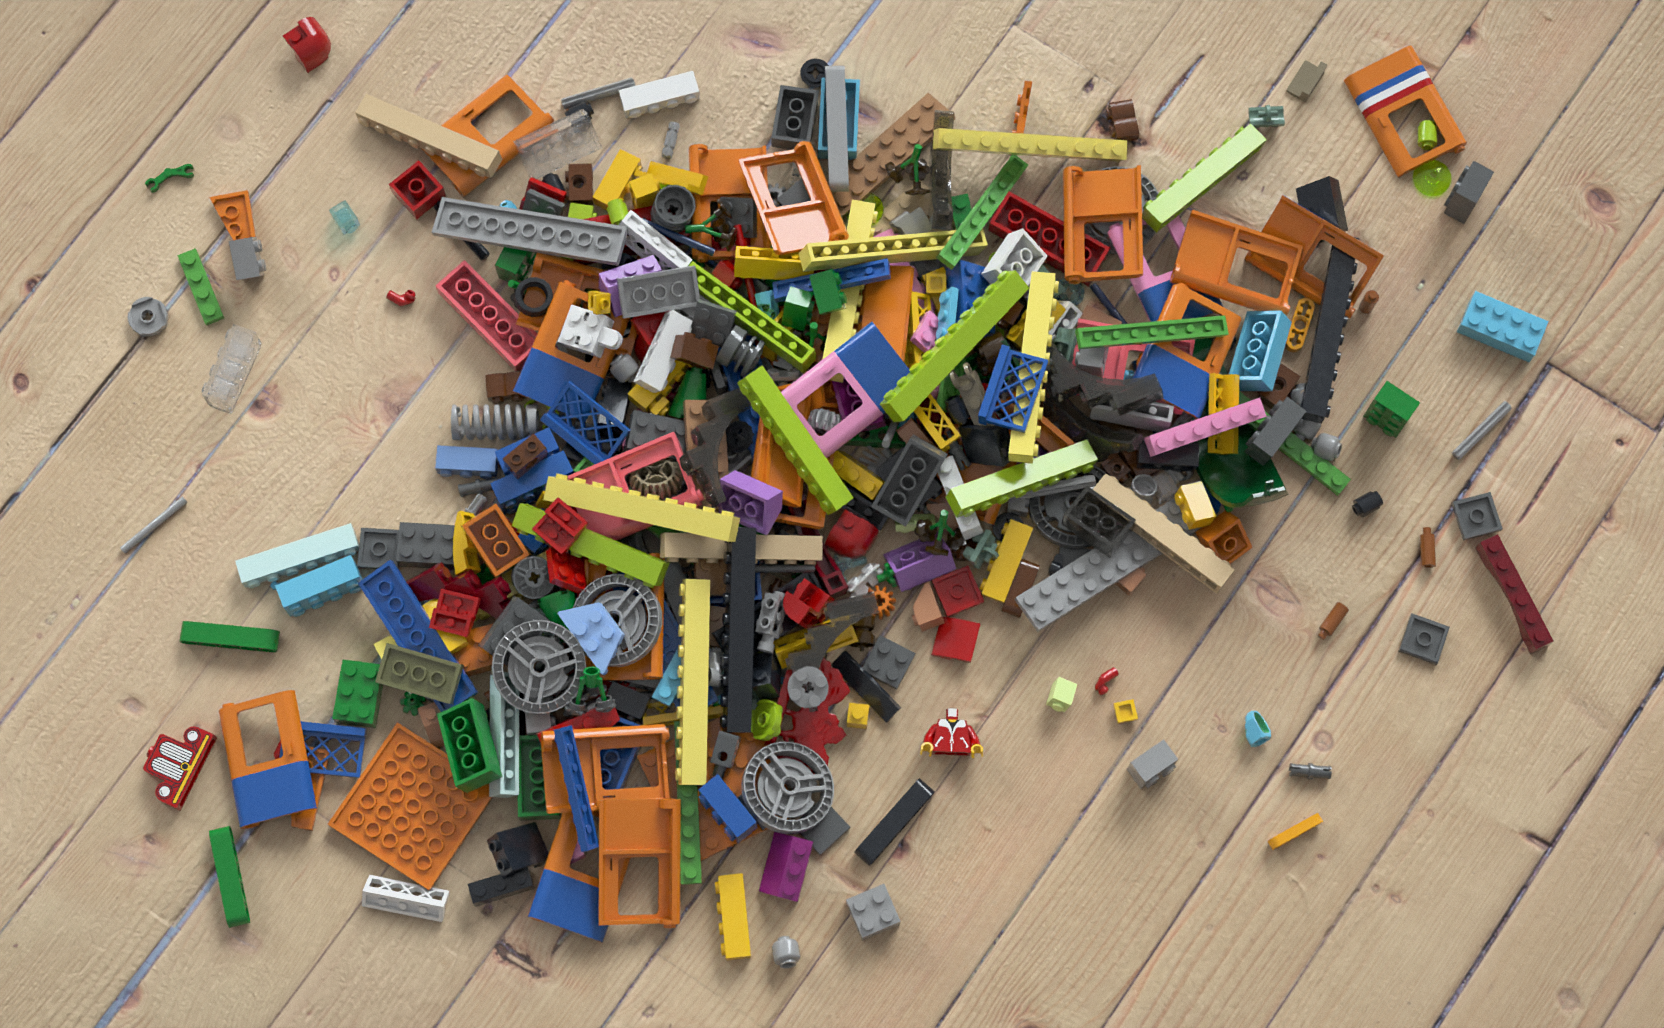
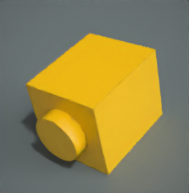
M849 703L847 727L867 729L869 705Z

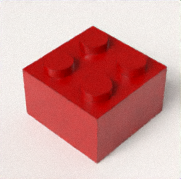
M419 160L389 184L391 192L416 220L431 209L436 202L441 201L442 197H446L444 187Z

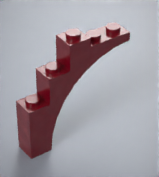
M442 562L406 581L419 602L439 599L441 589L481 598L479 608L493 616L496 620L511 601L507 596L512 591L501 575L482 585L479 577L472 569L453 578L448 568Z

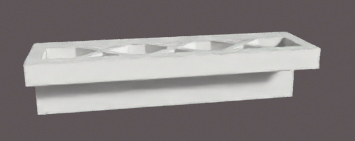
M632 210L629 211L619 224V226H626L628 228L629 236L626 237L625 245L641 258L656 255L660 259L657 262L662 271L668 270L667 267L672 269L687 267L692 261L688 255ZM637 242H640L642 245H644L645 249L640 248L637 245Z
M369 875L362 893V906L442 922L449 891L432 888L429 891L418 884ZM372 883L380 884V885H381V887H379V888L370 887V886H371ZM393 888H400L401 891L395 892V891H392L391 889H393ZM420 892L422 895L415 896L411 893ZM433 896L443 897L442 900L432 899Z

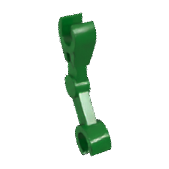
M185 164L174 169L166 168L155 179H147L145 185L148 187L150 184L155 183V186L150 191L152 193L157 192L159 185L173 176L194 177L193 172L186 173V170L194 169L191 164Z

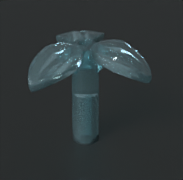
M834 553L833 560L841 570L846 583L848 581L844 572L847 569L867 564L865 556L852 560L847 557L838 558L837 553Z

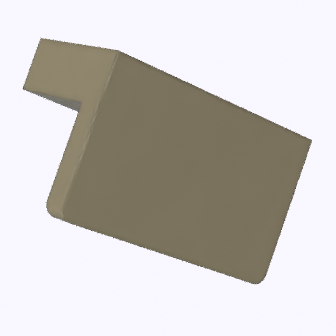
M1304 61L1288 86L1287 92L1306 103L1328 65L1321 61L1317 67L1308 61Z

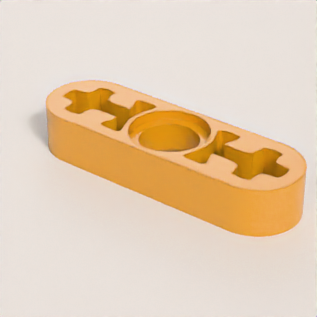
M1309 298L1300 299L1296 305L1285 344L1286 349L1290 352H1298L1304 344L1315 309L1313 300ZM1308 304L1307 307L1309 309H1307L1305 316L1301 315L1303 311L1302 306ZM1298 320L1303 321L1305 328L1299 330L1295 327L1294 323ZM1295 334L1299 335L1296 341L1298 344L1292 346L1290 341L1293 340Z
M1316 813L1267 842L1271 849L1275 850L1318 826L1323 820L1319 813Z

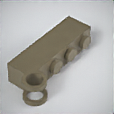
M964 363L965 375L958 377L953 369L949 376L955 388L959 390L973 424L983 425L978 422V414L986 392L976 370L972 371L970 365ZM994 412L992 418L997 419V416ZM987 423V425H983V426H994V425Z

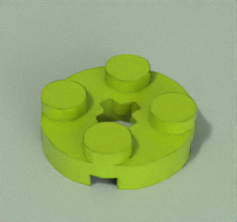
M760 700L756 703L758 705L756 709H752L751 732L755 739L768 741L773 737H777L781 732L780 725L783 708L774 701Z

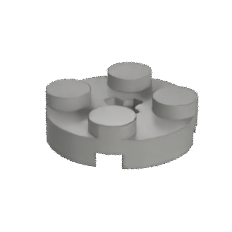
M143 297L132 304V308L128 312V322L131 328L140 336H154L168 326V311L161 301L152 297ZM146 313L153 314L151 320H143L146 317Z
M806 666L798 669L790 676L788 681L789 697L798 706L804 708L817 707L827 697L828 681L819 669ZM811 682L814 690L806 693L802 685Z

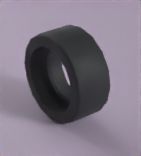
M537 277L527 278L516 289V305L524 315L530 317L542 316L547 313L553 299V291L545 280ZM529 287L541 288L546 294L544 304L538 308L528 307L522 299L524 291Z

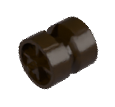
M860 611V615L850 616L858 642L849 644V646L860 648V651H864V648L875 646V635L870 632L874 630L875 617L864 615V611Z

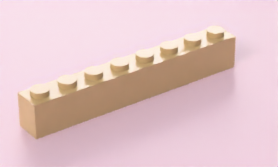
M368 94L365 95L355 111L358 122L365 127L371 126L381 134L387 133L397 141L403 140L408 142L414 148H422L430 155L436 154L446 162L451 163L452 161L458 164L462 169L473 170L481 177L487 176L492 178L503 160L497 149Z
M1105 473L1092 489L1088 497L1216 594L1235 571L1229 562L1221 560L1213 550L1201 545L1197 538L1186 534L1181 526L1170 522L1163 513L1154 510L1147 501L1138 498L1131 489L1122 486L1115 477Z
M692 533L660 534V558H666V562H679V559H686L687 563H698V559H706V563H718V559L724 560V553L727 552V543L723 540ZM756 535L755 564H758V560H765V564H777V561H784L786 565H796L797 561H804V565H816V561L822 560V536Z

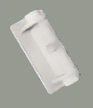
M867 564L862 568V573L858 577H853L848 581L847 592H852L851 597L855 601L861 599L868 592L867 582L872 587L878 583L876 576L883 573V570L878 568L879 564Z

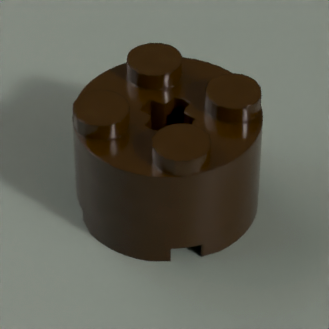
M999 331L985 335L973 348L974 351H977L978 356L975 358L976 366L978 369H981L983 376L992 375L1001 346L1003 345L1001 341L1004 338Z

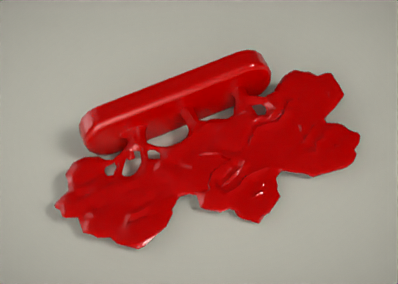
M823 658L818 663L807 662L803 664V667H815L822 671L827 678L829 689L825 700L817 707H802L797 712L787 709L789 700L788 681L790 676L797 671L794 668L788 667L777 704L783 708L782 720L784 714L792 716L793 724L792 730H781L779 736H782L785 742H789V738H792L794 743L810 748L828 766L829 756L826 754L824 745L827 743L837 744L847 736L843 728L838 726L839 720L837 716L829 713L828 708L833 704L841 702L849 694L850 689L847 683L843 681L840 671L832 668L830 661ZM811 682L803 684L802 688L806 690V686L811 685ZM777 737L765 741L764 745L768 746L776 743ZM776 756L778 759L789 758V759L797 760V761L803 763L805 766H807V767L810 769V771L813 773V775L815 774V773L813 772V770H812L806 763H804L803 761H801V760H799V759H797V758H795V757H790V756Z

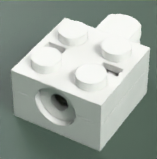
M571 305L558 342L566 348L601 358L605 347L613 350L618 349L622 344L623 338L618 331L612 329L615 321L604 314L596 315L591 310Z

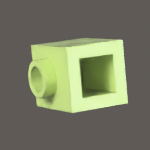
M1058 677L1052 684L1046 705L1052 707L1055 711L1065 712L1072 704L1077 684Z

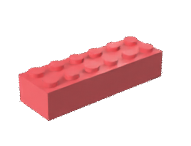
M464 260L435 285L438 294L514 371H521L538 333L535 330L516 325L519 314Z

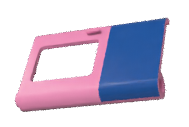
M1178 215L1166 226L1179 251L1185 226ZM1142 219V226L1146 225L1147 223ZM1116 223L1109 227L1110 230L1107 234L1124 267L1123 224ZM1143 256V276L1132 278L1130 282L1149 321L1154 322L1158 320L1174 283H1170L1172 271L1160 276H1154ZM1192 290L1224 307L1219 298ZM1190 300L1182 319L1205 317L1215 312Z
M870 322L781 393L827 458L885 413L884 409L880 406V403L884 400V395L888 391L893 390L897 386V381L907 376L910 371L875 324ZM840 373L863 403L823 436H818L799 412L797 405L833 376Z

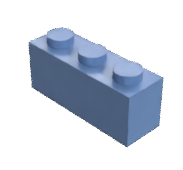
M437 445L435 469L443 477H451L452 474L460 475L463 478L480 476L482 479L497 477L498 460L495 455L497 449Z

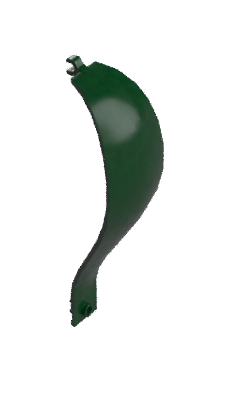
M1210 338L1192 339L1195 340L1192 356L1200 361H1205L1212 345ZM1222 365L1220 373L1228 375L1224 365ZM1209 398L1200 418L1209 415ZM1192 417L1189 422L1194 421L1195 418ZM1247 424L1238 427V454L1219 455L1208 453V437L1193 442L1199 443V466L1197 472L1201 481L1214 498L1221 504L1231 508L1261 505L1289 495L1272 459L1262 466L1244 452L1248 447L1245 443L1255 433V430ZM1215 440V449H1217V441H1216V440Z

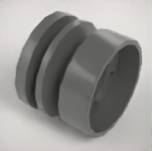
M668 185L662 188L656 195L650 215L653 223L677 233L684 231V226L689 225L696 207L695 199L691 192L679 185Z
M736 325L723 344L715 361L725 367H728L732 361L736 362L733 371L737 373L742 366L744 368L740 376L746 377L761 358L765 342L761 340L756 347L753 346L757 337L753 336L749 342L745 341L747 331Z
M535 555L527 556L513 566L511 573L512 584L516 591L524 597L531 599L542 598L549 594L554 587V584L550 583L548 565L544 558ZM532 572H534L536 575L539 574V577L536 578L537 582L535 583L532 580L528 579L529 577H531Z

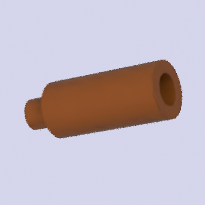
M1370 290L1366 292L1359 305L1362 313L1369 314L1373 311L1379 300V295L1376 291Z
M1424 527L1423 534L1420 535L1421 567L1423 568L1436 567L1435 535L1431 534V527Z
M1337 602L1319 627L1321 631L1318 637L1325 640L1327 636H1332L1349 611L1344 604Z

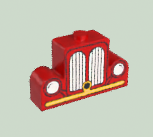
M195 726L189 727L184 732V743L160 734L155 745L149 748L147 752L148 759L143 766V770L146 773L164 781L156 787L155 794L157 799L181 811L217 740L214 734Z

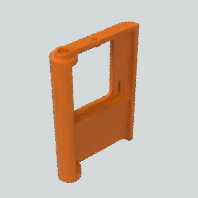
M505 75L441 126L499 150L503 160L495 171L497 172L553 128L554 119L548 112L544 113L509 75ZM508 92H513L532 111V115L498 142L490 144L471 124V121ZM425 152L451 180L453 186L462 197H465L489 178L487 176L481 177L473 170L462 169L452 161L451 163L446 162L436 154L430 155Z
M537 252L531 277L545 280L550 285L554 296L559 282L564 283L565 280L576 284L575 288L583 292L587 288L600 291L599 273L605 272V270L558 256ZM529 287L523 301L528 307L538 308L544 304L546 294L539 287ZM576 298L572 305L580 307L582 300ZM520 311L516 325L539 331L546 314L539 317H530ZM633 325L628 337L623 338L622 344L615 354L619 355L622 353L623 355L629 354L631 356L638 334Z
M664 724L573 729L591 811L599 810V800L670 798L665 743L666 740H669L670 734L669 728H665ZM542 731L541 750L547 814L572 812L568 800L567 787L564 782L562 765L559 761L554 731ZM650 746L655 748L658 785L656 787L605 790L602 787L601 750Z
M681 799L599 800V925L664 924V928H676V924H680ZM620 858H658V911L656 914L619 915L618 861Z

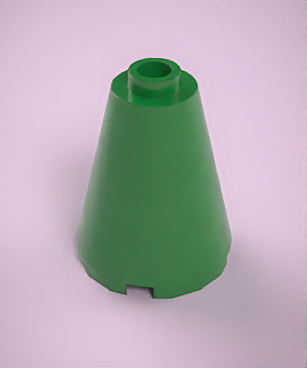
M691 367V370L686 371L669 408L668 415L684 418V400H707L706 374L703 373V369Z
M570 590L559 591L537 599L539 607L548 620L569 630L557 613L572 609L577 599V593Z

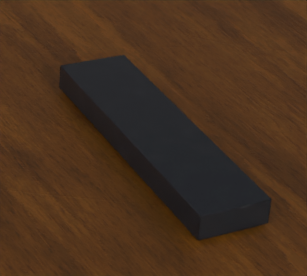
M846 650L831 664L833 668L840 671L845 681L886 723L901 709L899 704Z

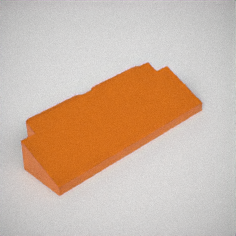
M890 265L891 279L865 284L864 290H862L863 297L860 315L863 319L858 325V332L870 322H873L904 362L914 268L912 266Z
M791 384L778 386V389L782 392ZM811 394L797 405V409L806 421L810 415ZM762 421V443L759 446L756 479L782 490V505L796 508L801 507L804 480L798 475L797 469L786 458L785 452L775 442L774 436L764 426Z

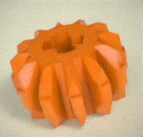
M878 585L875 586V592L869 588V595H863V599L866 601L862 602V607H868L865 610V614L872 612L871 616L874 617L877 614L879 615V620L883 619V614L889 617V611L895 610L892 604L896 603V599L891 598L893 592L886 593L887 587L885 586L882 591H879ZM877 599H880L882 606H878L876 603Z

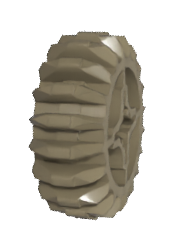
M671 458L663 459L630 473L629 483L631 490L641 492L640 496L647 497V494L660 496L659 499L663 501L664 498H671V495H677V491L681 490L683 474L678 462H674Z

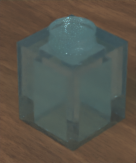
M346 200L329 209L331 217L343 235L354 232L360 225L358 218Z

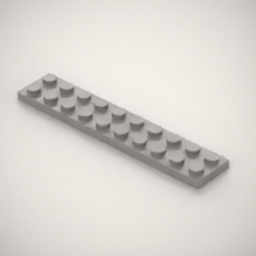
M442 197L432 234L439 237L619 266L628 228L626 226Z
M1175 498L1156 509L1157 512L1163 513L1170 522L1181 526L1183 531L1189 536L1195 534L1200 529H1188L1187 524L1182 519V512L1176 504ZM1127 527L1015 598V601L1036 631L1039 632L1163 553Z

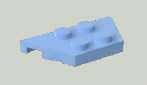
M598 602L559 611L557 614L570 632L577 638L594 665L600 669L602 675H606L608 672L607 668L617 653V647L625 636L602 603Z

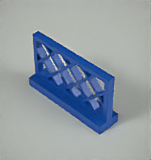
M1002 345L978 414L979 424L987 425L989 423L1025 433L1048 365V360L1010 350L1009 346ZM1012 357L1020 358L1024 364L1013 368L1011 364ZM1034 363L1042 364L1041 370L1035 373L1029 367V365ZM1026 367L1030 375L1020 379L1016 372ZM1014 374L1017 382L1008 386L1005 378ZM1033 379L1036 386L1027 391L1023 383ZM1020 385L1024 393L1014 397L1011 389ZM1008 392L1012 399L1001 403L999 399L1000 394ZM1027 396L1030 404L1021 409L1017 401ZM1015 403L1018 411L1008 415L1004 407ZM1002 409L1006 416L1000 420L992 418L993 413ZM1021 414L1024 419L1023 425H1016L1011 419Z
M571 381L567 382L549 411L540 419L593 464L613 457L631 431ZM569 389L576 393V401L568 402L567 392ZM581 402H588L591 405L592 413L583 414ZM577 403L578 415H570L569 404ZM559 405L565 406L566 416L561 417L555 412ZM598 414H603L606 417L607 425L598 426ZM592 415L594 427L586 428L584 416ZM571 418H580V429H575L572 426ZM617 426L623 431L619 438H613L612 427ZM600 428L608 429L609 439H600ZM586 430H595L596 441H590L587 438ZM610 441L611 450L607 455L602 451L601 443Z
M300 721L303 736H306L304 742L310 737H317L321 742L313 750L305 743V747L309 751L307 758L312 754L318 762L313 768H309L310 773L353 778L360 777L367 734L366 728ZM331 739H337L341 746L331 752L325 744ZM351 741H359V750L351 754L346 745ZM282 744L279 758L283 756ZM324 746L330 754L322 761H319L314 752ZM344 748L350 757L340 763L334 754ZM333 757L338 766L333 770H327L323 763ZM353 759L357 764L356 773L347 772L343 765Z

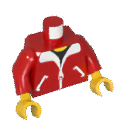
M953 708L946 709V719H938L937 724L931 725L924 736L920 749V755H922L923 751H927L930 753L929 757L932 755L970 756L971 754V757L974 758L975 753H980L981 757H983V747L980 745L979 738L972 726L967 725L966 720H958V709Z

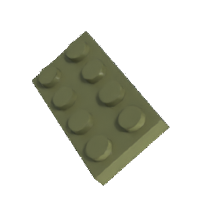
M386 643L375 682L453 705L464 665Z

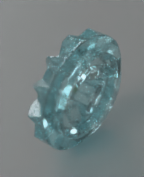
M1065 278L1059 280V283L1065 290L1055 299L1070 301L1075 306H1078L1083 301L1085 294L1081 282L1079 284H1070ZM1068 286L1070 291L1075 293L1071 295L1070 300L1067 294H1064Z

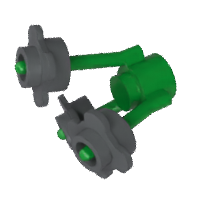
M587 667L583 670L584 676L580 677L577 697L570 700L569 705H566L564 709L575 716L583 715L584 711H588V707L585 706L586 702L581 699L583 690L587 691L592 698L597 697L599 694L601 695V697L596 699V711L605 713L616 707L615 699H612L611 695H605L607 686L603 685L599 668Z

